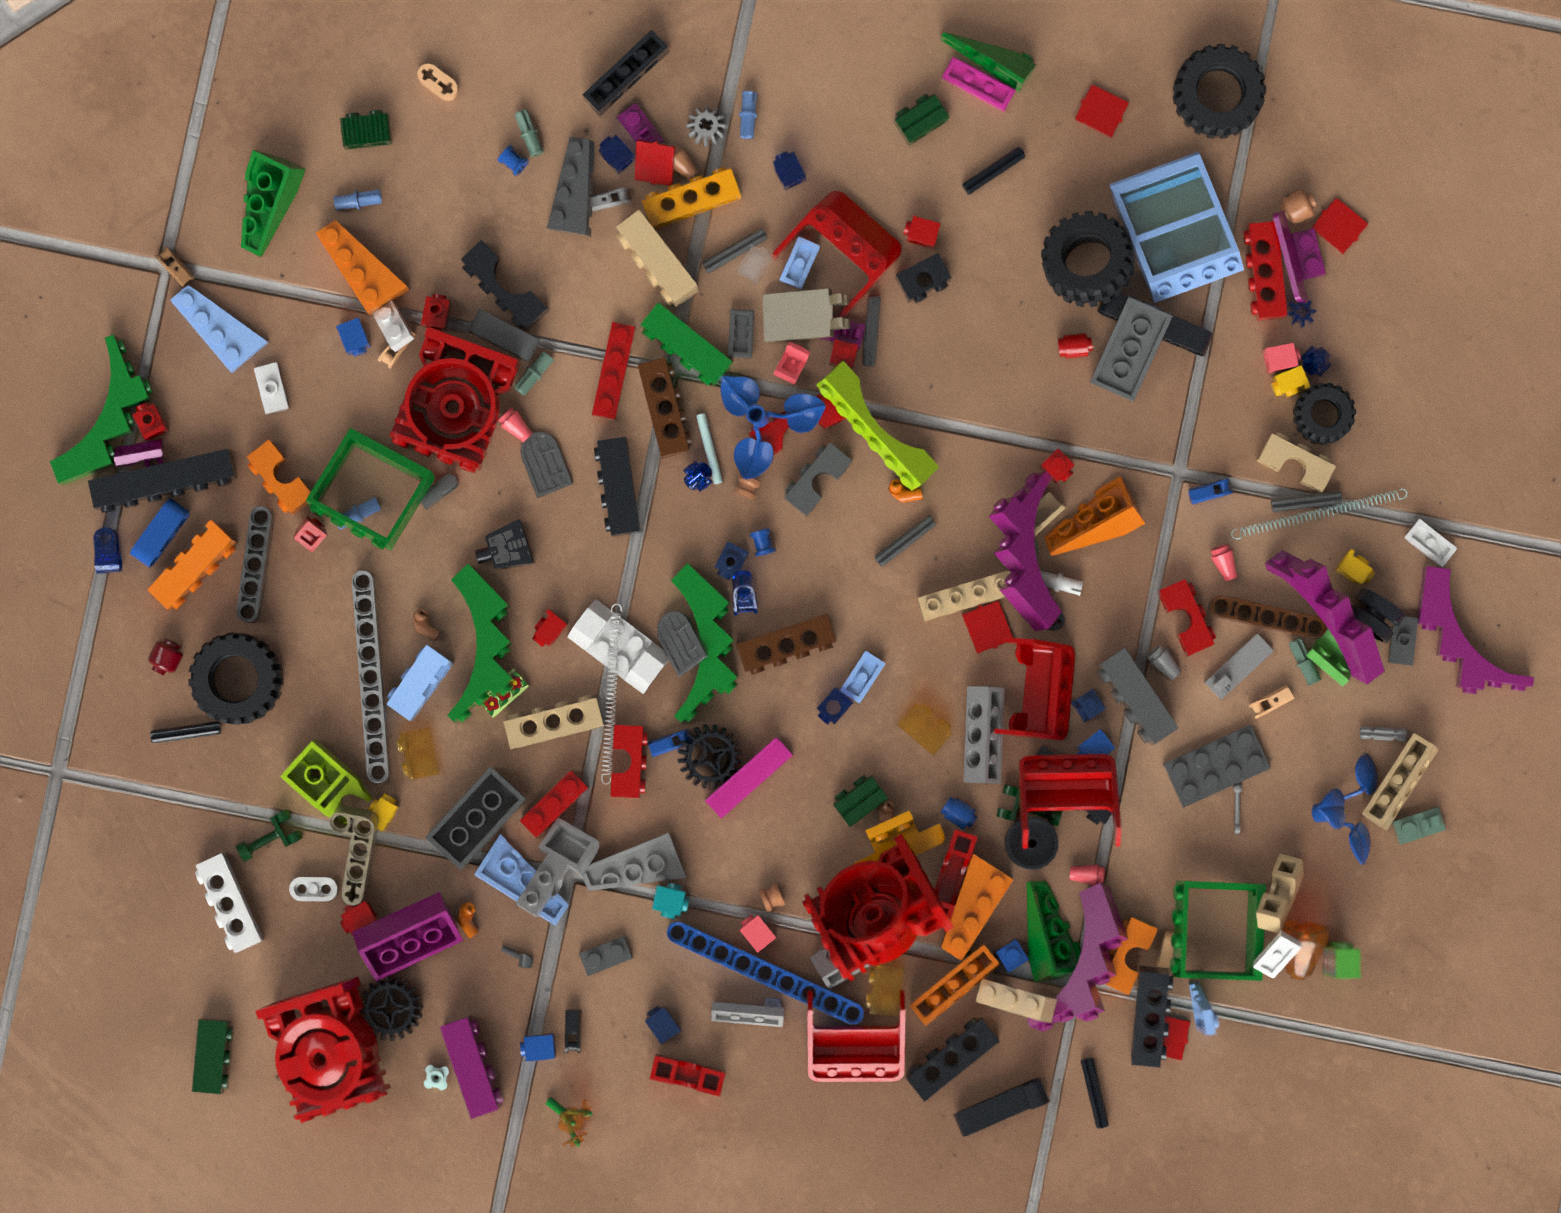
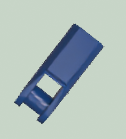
M1223 479L1188 489L1191 504L1194 505L1232 494L1233 490L1230 491L1228 484L1230 479ZM1219 485L1221 493L1215 495L1213 486Z
M689 729L648 741L652 757L685 747L682 744L674 746L671 737L678 735L680 742L681 740L689 742L690 739L686 736Z

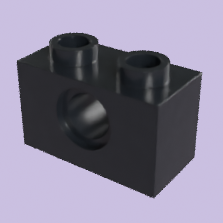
M939 253L896 274L895 277L908 303L914 300L915 304L928 297L927 293L933 290L936 293L944 290L949 286L948 282L951 281V276ZM926 274L931 278V283L923 286L919 284L918 277Z

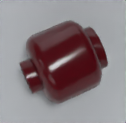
M166 638L163 641H157L148 657L149 663L153 665L152 670L161 675H165L166 672L174 673L183 658V652L180 650L182 646Z

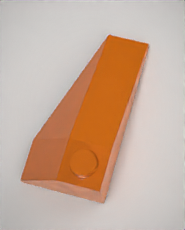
M1121 476L1100 487L1094 492L1095 497L1086 505L1082 503L1078 507L1079 511L1071 519H1064L1044 537L1051 556L1124 536L1145 524L1140 509Z

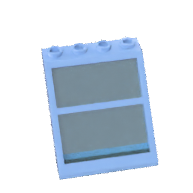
M1199 152L1109 184L1115 207L1128 238H1130L1133 252L1154 303L1244 270L1239 249Z

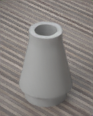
M1161 644L1156 646L1147 655V658L1150 660L1149 663L1168 676L1170 680L1176 678L1182 671L1168 648L1163 647Z

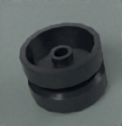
M1361 587L1354 597L1360 606L1351 604L1355 619L1370 626L1374 638L1387 644L1394 634L1389 625L1399 626L1406 615L1384 597L1368 588Z
M1028 817V840L1033 839L1036 842V846L1023 849L1021 819L1014 822L1007 830L1004 839L1005 851L1009 859L1016 866L1028 870L1047 866L1055 858L1059 848L1058 836L1054 827L1046 820L1038 817Z

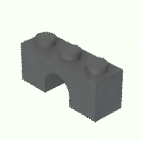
M829 443L827 447L823 444L815 453L817 459L812 465L807 463L799 474L802 477L798 482L792 481L784 490L787 494L784 499L805 517L822 500V497L813 490L812 482L814 478L820 474H827L837 481L852 464V460L832 443Z

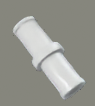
M1040 570L1046 587L1053 588L1055 592L1061 590L1080 596L1084 581L1064 577L1062 573L1056 575Z

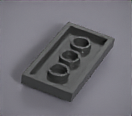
M1129 295L1090 383L1134 402L1173 314Z
M1251 725L1163 764L1182 808L1270 769V765Z

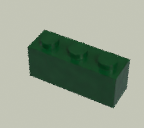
M198 1019L192 1092L222 1094L224 1089H228L229 1075L226 1074V1066L230 1065L232 1051L228 1050L229 1041L233 1040L234 1027L230 1026L231 1021Z

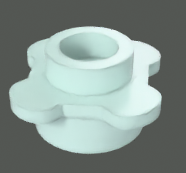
M433 1065L427 1066L425 1069L427 1077L424 1081V1086L427 1089L432 1087L439 1088L440 1090L446 1089L448 1086L446 1079L449 1069L445 1066L441 1068L434 1067ZM435 1075H437V1076L439 1077L438 1080H435V1079H434V1076H435Z

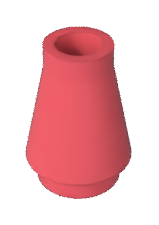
M512 407L498 419L502 424L500 427L522 442L533 433L518 410L515 411Z
M1228 544L1212 549V556L1210 558L1223 576L1224 581L1238 577L1233 549H1230Z
M1099 864L1071 866L1070 880L1089 886L1099 883L1104 884L1105 867H1101Z

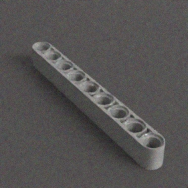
M361 570L352 577V593L366 770L370 781L384 783L390 778L391 767L376 581L372 574ZM364 575L368 576L370 580L369 585L366 588H360L358 586V579ZM365 599H369L372 604L368 612L360 610V603ZM366 623H371L374 628L373 633L369 636H364L361 631L362 626ZM367 647L375 649V656L371 660H366L363 655ZM373 670L377 673V680L369 684L365 676L367 672ZM372 694H376L379 697V704L374 708L369 707L367 703L368 697ZM378 718L381 721V727L378 731L373 732L369 728V723L372 719ZM375 742H380L383 746V751L380 755L375 756L371 752V746ZM376 766H382L385 770V775L382 779L378 780L373 776V770Z

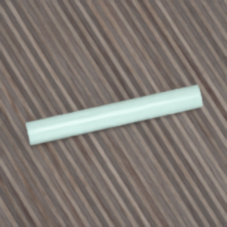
M706 414L696 415L714 485L723 483Z

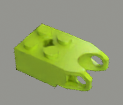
M316 738L311 741L280 776L312 806L330 818L335 810L342 806L341 801L345 795H355L363 798L368 803L373 798L365 789L360 777ZM311 768L319 769L321 778L319 776L312 777L311 773L313 771H311ZM337 816L340 822L347 823V819L344 816Z

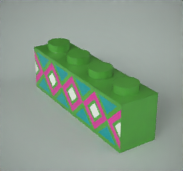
M1329 941V946H1322L1323 975L1336 979L1361 978L1360 949L1354 948L1353 943Z

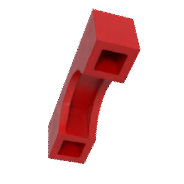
M821 393L815 396L824 402L826 407L818 422L825 430L846 420L845 417L837 412L836 407L829 399H826ZM772 417L774 421L759 428L761 442L770 443L773 447L774 455L783 451V437L790 428L787 423L788 418ZM751 427L752 432L748 433L749 437L756 440L755 430Z
M956 829L953 830L934 888L950 920L978 838Z

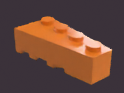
M336 220L316 232L321 243L370 316L391 300L394 301L410 291L396 275Z
M210 520L205 525L208 530L197 534L191 541L192 548L182 551L174 560L176 565L173 568L171 566L167 567L147 589L167 610H178L186 602L185 597L190 592L195 593L203 585L201 580L207 574L209 576L213 575L220 567L218 563L224 557L228 559L236 551L235 546L238 542L217 522Z
M972 853L951 917L954 928L945 932L940 947L962 961L1013 879Z

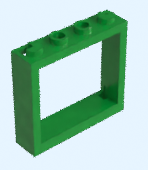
M350 428L306 501L310 507L309 510L319 517L325 515L331 518L330 522L340 528L344 525L351 529L350 532L360 539L366 537L372 540L371 544L381 550L387 548L392 551L435 480V477L431 470ZM354 447L421 481L387 538L321 503Z
M1176 880V885L1173 888L1175 909L1172 912V922L1174 924V934L1171 937L1173 958L1170 961L1172 976L1195 979L1263 981V972L1253 967V961L1264 950L1265 929L1258 928L1256 911L1263 894L1266 893V884ZM1189 888L1248 891L1245 972L1186 970Z

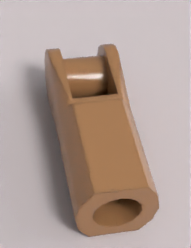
M164 246L165 250L159 255L156 254V259L182 287H186L194 280L195 276L168 247ZM172 256L175 261L167 266L165 262Z

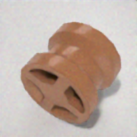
M739 474V483L734 487L733 493L750 500H755V491L760 487L761 482L753 478L743 479L741 474Z
M776 883L767 890H758L767 912L772 911L775 906L781 907L785 905Z

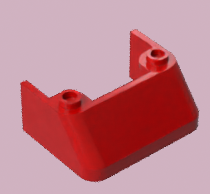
M1003 637L1004 643L1017 644L1015 650L1017 661L1021 665H1026L1022 713L1016 712L1011 716L1008 723L1009 730L994 729V733L1018 737L1064 740L1069 730L1075 666L1074 648L1071 645L1036 639Z

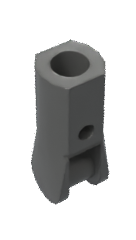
M447 474L436 484H433L421 501L423 507L428 510L443 499L444 496L454 491L458 487L457 478L452 474Z

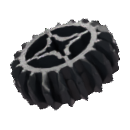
M703 724V732H701L699 727H694L696 735L694 736L692 733L687 732L686 736L690 739L689 742L681 740L680 743L686 747L685 750L678 749L677 752L684 754V758L677 759V762L685 763L680 768V771L686 772L689 770L685 778L690 780L694 777L693 785L697 786L701 781L702 788L706 789L708 783H710L711 788L715 789L717 781L722 786L725 783L724 777L728 780L732 777L730 771L735 773L739 771L733 766L734 763L741 764L742 760L736 759L735 755L742 754V751L734 750V747L739 745V741L730 742L734 734L729 733L725 736L727 730L725 727H722L718 732V725L713 724L711 730H709V726ZM716 737L724 745L712 748L705 738ZM699 742L700 753L692 761L693 749ZM706 752L714 753L712 761L704 760L705 756H708ZM727 752L726 764L720 771L719 760ZM707 765L714 775L703 776L695 768Z
M386 976V984L383 983L382 979L378 980V987L370 983L368 986L372 992L370 993L367 990L362 992L368 998L367 1000L361 999L365 1008H362L360 1013H366V1017L363 1018L369 1021L371 1028H375L373 1031L375 1036L378 1035L379 1031L382 1032L381 1040L383 1041L387 1038V1034H390L391 1041H395V1033H398L400 1039L405 1038L403 1030L405 1029L408 1034L413 1033L409 1025L418 1027L419 1023L414 1020V1017L422 1018L423 1016L422 1013L416 1012V1009L423 1008V1004L415 1003V1000H419L421 995L419 994L414 997L412 995L417 988L413 986L408 990L406 988L409 985L408 980H405L400 985L401 978L398 976L395 978L394 983H392L391 976ZM386 989L384 1003L372 1006L374 997L381 990ZM393 989L402 992L409 1003L397 1002ZM389 1001L396 1005V1007H402L393 1011L392 1016L388 1014L389 1011L379 1010L388 1006ZM410 1011L406 1022L396 1028L395 1022H397L398 1013ZM373 1013L384 1015L388 1028L380 1025L373 1017Z

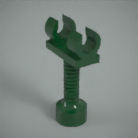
M1005 785L1003 794L1016 797L1013 811L998 808L996 817L1015 821L1017 811H1020L1019 788ZM1063 810L1029 811L1028 813L1047 818L1049 824L1059 826Z
M288 809L270 818L275 827L274 831L265 834L251 842V844L243 841L235 845L244 862L253 858L254 850L256 851V849H260L269 844V842L271 843L277 837L281 838L285 847L303 839L298 830L287 837L282 830L280 823L291 818Z

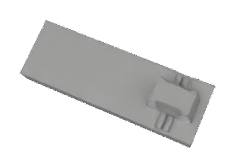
M1256 634L1204 683L1222 700L1273 652V649L1259 634Z
M766 998L764 1006L712 1002L711 1021L783 1027L784 1008H781L780 999Z

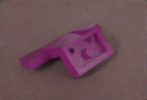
M1285 211L1273 213L1276 231L1295 300L1300 303L1307 302L1308 297L1303 281L1326 275L1315 230L1312 228L1292 234L1289 230Z

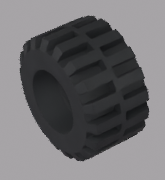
M1318 383L1303 392L1297 399L1295 408H1293V414L1295 415L1293 421L1294 424H1297L1296 429L1298 433L1301 432L1303 434L1302 437L1306 440H1311V443H1321V445L1332 444L1349 433L1356 420L1354 419L1356 409L1353 407L1355 402L1349 398L1350 394L1348 391L1344 392L1342 390L1343 387L1339 385L1334 386L1333 383ZM1325 400L1335 406L1338 418L1333 426L1328 428L1321 427L1314 422L1311 408L1317 401Z

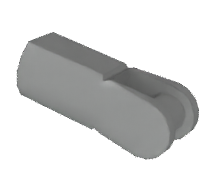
M628 187L591 195L590 207H592V212L631 203L632 201L628 199L627 195ZM618 194L619 201L612 202L611 195Z

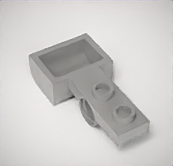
M557 818L539 845L540 851L547 856L517 900L516 905L538 917L550 897H554L563 884V877L569 868L580 875L584 874L598 852L600 845L598 840L564 820Z

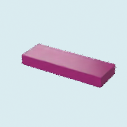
M954 56L942 76L943 80L1003 112L1016 91L1012 87Z

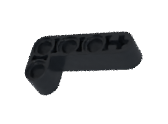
M1037 1077L960 1110L953 1115L962 1136L965 1137L1028 1109L1032 1110L1049 1103L1050 1099L1041 1078Z

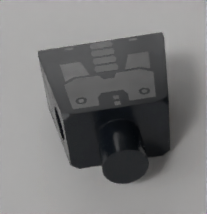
M520 519L486 535L485 538L488 546L475 550L479 564L492 560L496 570L534 565Z

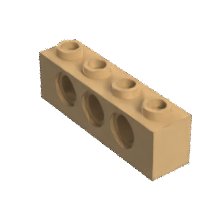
M1009 570L918 597L917 601L923 621L926 622L1005 598L1000 589L1005 584L1004 579L1011 572Z
M592 695L577 698L578 703L569 705L568 701L554 704V709L546 710L545 706L532 709L531 715L522 716V712L509 715V720L503 722L510 749L513 750L604 727L598 698L592 699ZM574 709H580L583 712V719L580 722L575 723L570 718V714ZM557 715L560 718V724L557 728H550L548 726L547 719L549 716ZM527 721H534L536 723L537 730L535 733L527 734L524 731V725Z
M1413 733L1362 814L1368 820L1387 831L1438 752L1436 746Z

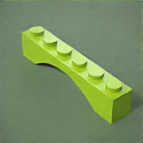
M844 361L835 366L816 384L821 394L833 403L837 412L852 424L854 431L862 435L868 442L869 447L882 457L885 465L893 470L900 477L902 484L910 488L911 491L921 486L939 468L924 449L911 447L899 442L878 425L865 404L859 377Z

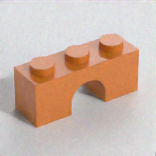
M267 440L247 456L250 461L247 466L255 476L258 474L262 476L265 480L262 485L270 495L273 492L279 498L276 503L284 513L289 511L294 515L308 504L306 499L311 490L300 477L287 484L280 483L277 479V469L286 459L271 440Z
M1129 917L1128 921L1124 919L1122 922L1128 939L1121 942V946L1110 949L1109 955L1112 956L1111 960L1117 975L1111 977L1110 981L1105 984L1127 995L1130 994L1139 973L1127 967L1125 955L1128 950L1134 947H1140L1149 951L1158 930L1132 917Z

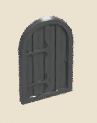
M543 432L532 433L522 442L520 450L522 462L525 465L537 498L573 484L559 450L560 447L553 437Z
M671 611L660 619L657 627L659 641L677 676L681 677L709 655L691 621L685 614Z

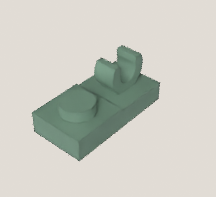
M1439 807L1392 822L1399 845L1446 830Z

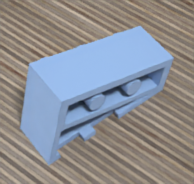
M428 645L419 651L412 667H408L401 676L402 682L398 688L394 687L387 696V699H389L387 705L409 721L414 720L454 664Z

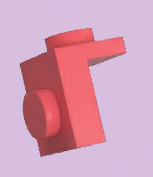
M789 342L773 375L795 385L806 365L810 351L799 344Z

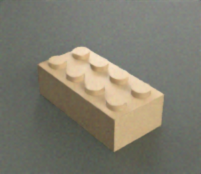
M640 210L616 227L618 242L625 250L629 248L632 251L630 254L632 260L639 269L642 267L646 269V278L654 288L659 286L661 289L660 296L668 306L673 304L677 309L699 292L695 281Z

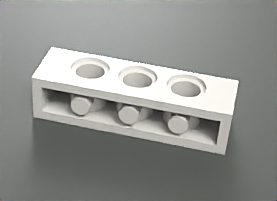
M221 853L197 864L196 878L200 884L204 883L207 890L204 893L209 906H214L217 912L214 917L219 928L223 927L227 936L224 937V940L229 950L233 949L237 953L264 941L226 853ZM216 875H220L224 880V884L220 889L215 888L212 884V880ZM225 897H230L233 900L234 905L230 911L225 910L222 906V901ZM235 919H240L243 922V930L239 933L232 929V923Z

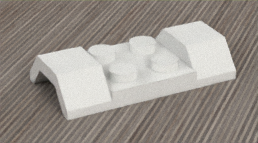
M595 599L567 637L606 667L616 666V664L608 662L618 661L614 662L618 664L615 667L618 671L613 672L618 673V676L644 694L669 661L667 654L661 647L621 617H616L621 619L618 622L620 624L612 623L611 621H618L619 619L611 617L618 615L612 614L609 608ZM612 625H620V626H615V627H619V628L621 629V630L617 631V632H620L621 634H620V635H615V636L620 637V639H618V640H616V641H610V639H617V638H618V637H613V636H610V635H612V634H619V633L611 632V631H610V630H618V628L611 627ZM619 643V644H614V645H618V646L620 647V648L616 649V650H619V653H614V654L619 655V657L615 658V659H618V660L609 659V657H616V656H617V655H612V654H609V653H611V652H618V651H615V650H610L609 648H617V646H613V645H609V644Z

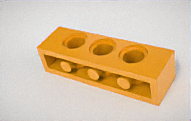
M725 167L712 171L713 175L705 178L703 175L696 176L690 179L689 184L681 186V183L669 186L667 188L668 191L659 194L656 191L645 195L642 205L651 226L656 230L741 199L732 169L726 170ZM710 184H716L720 190L717 194L711 195L707 193V187ZM694 192L697 195L696 201L693 203L686 202L684 200L685 194ZM664 201H673L675 207L671 211L663 210L661 206Z

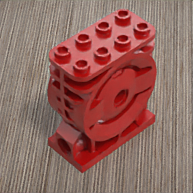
M427 327L424 334L425 339L419 353L424 367L411 379L403 402L399 406V413L394 420V426L389 433V437L392 438L391 442L399 447L408 449L410 445L415 447L414 450L421 455L430 457L432 453L437 455V459L443 463L452 465L454 461L459 463V467L471 473H475L476 470L481 471L484 457H486L488 446L491 444V438L500 415L499 395L511 390L521 364L518 359ZM450 348L465 354L466 357L464 360L445 358V355ZM426 359L431 360L433 362L428 364ZM481 360L493 365L489 378L477 366L473 365L474 361ZM446 378L465 379L474 384L478 388L483 397L484 403L491 405V408L489 410L487 408L481 407L479 398L475 391L469 385L463 382L446 381L439 384L434 389L423 386L422 384L424 382L436 384L437 382ZM495 384L502 386L496 390L494 388ZM453 401L458 402L459 410L453 414L447 411L448 404ZM414 405L426 409L427 416L432 425L443 433L458 435L467 432L472 427L479 428L481 431L479 433L473 431L467 436L455 439L442 437L430 429L425 421L424 414L415 411Z
M902 834L894 838L897 845L881 853L878 861H863L853 864L840 871L829 882L825 890L822 886L817 887L819 896L812 898L809 893L804 895L805 900L802 903L808 914H811L813 918L811 921L817 932L821 934L820 940L826 950H829L831 954L829 958L843 979L847 977L850 981L855 979L852 972L858 968L863 974L868 972L865 965L877 966L898 958L913 945L918 935L927 936L943 927L945 932L954 928L918 857ZM878 889L880 893L875 894L874 890ZM891 896L898 898L902 902L901 907ZM848 923L852 934L855 936V938H850L848 931Z
M358 976L273 1002L255 1011L257 1019H263L268 1037L277 1041L275 1051L277 1073L282 1084L285 1086V1091L292 1094L293 1099L289 1101L290 1106L295 1105L297 1113L293 1115L294 1120L300 1119L301 1123L315 1119L314 1117L321 1114L323 1117L333 1114L336 1110L342 1108L347 1110L356 1107L364 1101L365 1103L376 1101L379 1097L387 1095V1090L391 1088L390 1083L385 1084L382 1077L386 1075L385 1069L380 1070L378 1062L382 1060L379 1056L376 1036L368 1022L359 1015L363 1004L357 988L361 985ZM327 999L329 1006L323 1007L321 1001ZM294 1009L300 1010L302 1017L297 1019ZM323 1028L332 1031L320 1030L312 1032L298 1043L299 1036L309 1029ZM348 1035L350 1038L342 1040L340 1036ZM320 1053L325 1055L326 1063L321 1061ZM357 1059V1064L349 1067L346 1077L338 1086L331 1089L319 1087L333 1084L341 1079L348 1069L349 1062Z

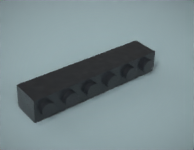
M224 449L88 480L94 509L101 510V513L115 511V506L124 505L125 508L138 506V501L146 499L150 503L160 501L162 496L171 494V497L185 495V491L194 489L195 492L208 490V485L216 483L218 487L230 485L232 480L237 479L232 452L229 449Z

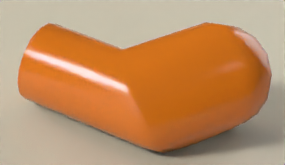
M894 479L889 483L888 490L890 494L902 503L923 499L921 488H916L913 491L911 489L908 490L898 479Z
M466 902L459 908L457 923L470 939L479 930L472 923L476 910L475 905L471 902Z

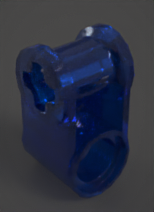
M111 528L98 529L93 537L96 573L121 572L122 557L118 533ZM106 534L111 536V540L107 541V545L106 542L101 540V537H104Z
M746 570L735 572L732 576L734 616L745 612L758 614L753 575Z

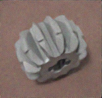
M705 106L704 113H701V110L696 108L697 117L693 114L688 116L692 123H687L686 128L692 129L688 133L689 138L697 136L695 144L698 145L703 139L704 147H708V140L710 139L714 145L718 143L715 136L724 138V133L720 130L727 129V125L720 123L725 119L724 115L716 117L718 114L717 108H714L709 113V106ZM702 123H712V125H710L711 130L707 131L705 128L701 129L703 127Z

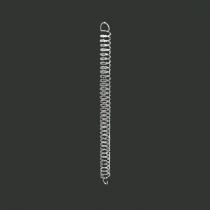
M611 608V613H612V614L620 615V616H612L611 618L619 619V618H616V617H621L622 615H621V614H618V613H613V612H612V608ZM619 619L618 621H611V622H612V623L620 624V623H618V622L621 621V619ZM612 625L611 627L618 628V630H610V631H611V632H616V633H619V634H612V635H610V636L618 637V636H615V635H620L621 633H620V632H617V631H619V630H621V629H620L619 627H615V626H620V625ZM618 637L617 639H610V641H616L620 639V637ZM619 643L609 644V645L617 646V648H609L610 650L618 651V652H611V653H609V654L617 655V654H614V653H619V650H616V649H618V648H620V647H619L618 645H614V644H619ZM617 655L616 657H609V659L618 660L615 658L619 657V655ZM618 661L608 662V663L616 664V666H608V667H609V668L617 669V668H615V667H617L618 664H617V663H614V662H618ZM617 669V670H611V671H608V672L616 673V672H613V671H618V669ZM616 673L615 675H607V676H608V677L617 678V677H614V676L618 675V673ZM617 679L607 680V681L615 682V684H607V685H608V686L616 687V686H614V685H616L617 682H616V681H613V680H617ZM615 691L614 693H606V694H607V695H613V694L617 693V691ZM613 695L615 697H609L606 699L614 700V702H616V700L612 698H616L617 696ZM606 702L607 704L615 705L613 704L614 702ZM614 709L613 711H605V712H606V713H612V712H614V711H616V710ZM612 713V714H614V715L605 716V717L613 718L612 720H605V721H606V722L614 723V722H612V721L615 720V718H614V717H610V716H615L616 714H615V713ZM607 724V725H604V726L613 727V726H610V725H614V724ZM613 727L612 729H604V730H606V731H611V730L614 729V727ZM611 731V732H613V733H606V734H604V735L612 736L611 738H603V739L613 741V740H611V739H612L614 736H613V735H609V734H614V731ZM604 742L603 744L612 745V744H609V743H613V742ZM613 745L610 746V747H603V748H605V749H610V750L613 751V749H611V747H613ZM603 751V753H608V754H611V755H610V756H602V757L609 758V759H611V760H603L602 762L611 763V762H608V761H612V760H613L612 758H610L611 756H613V754H612V753H609V752H612V751ZM612 763L609 764V765H602V766L609 767V768L612 769V767H610V765H612ZM602 769V771L610 772V773H608V774H601V775H602V776H601L602 782H603V779H602V778H603V775H609V774H611L612 772H611V771H608V770H611V769Z

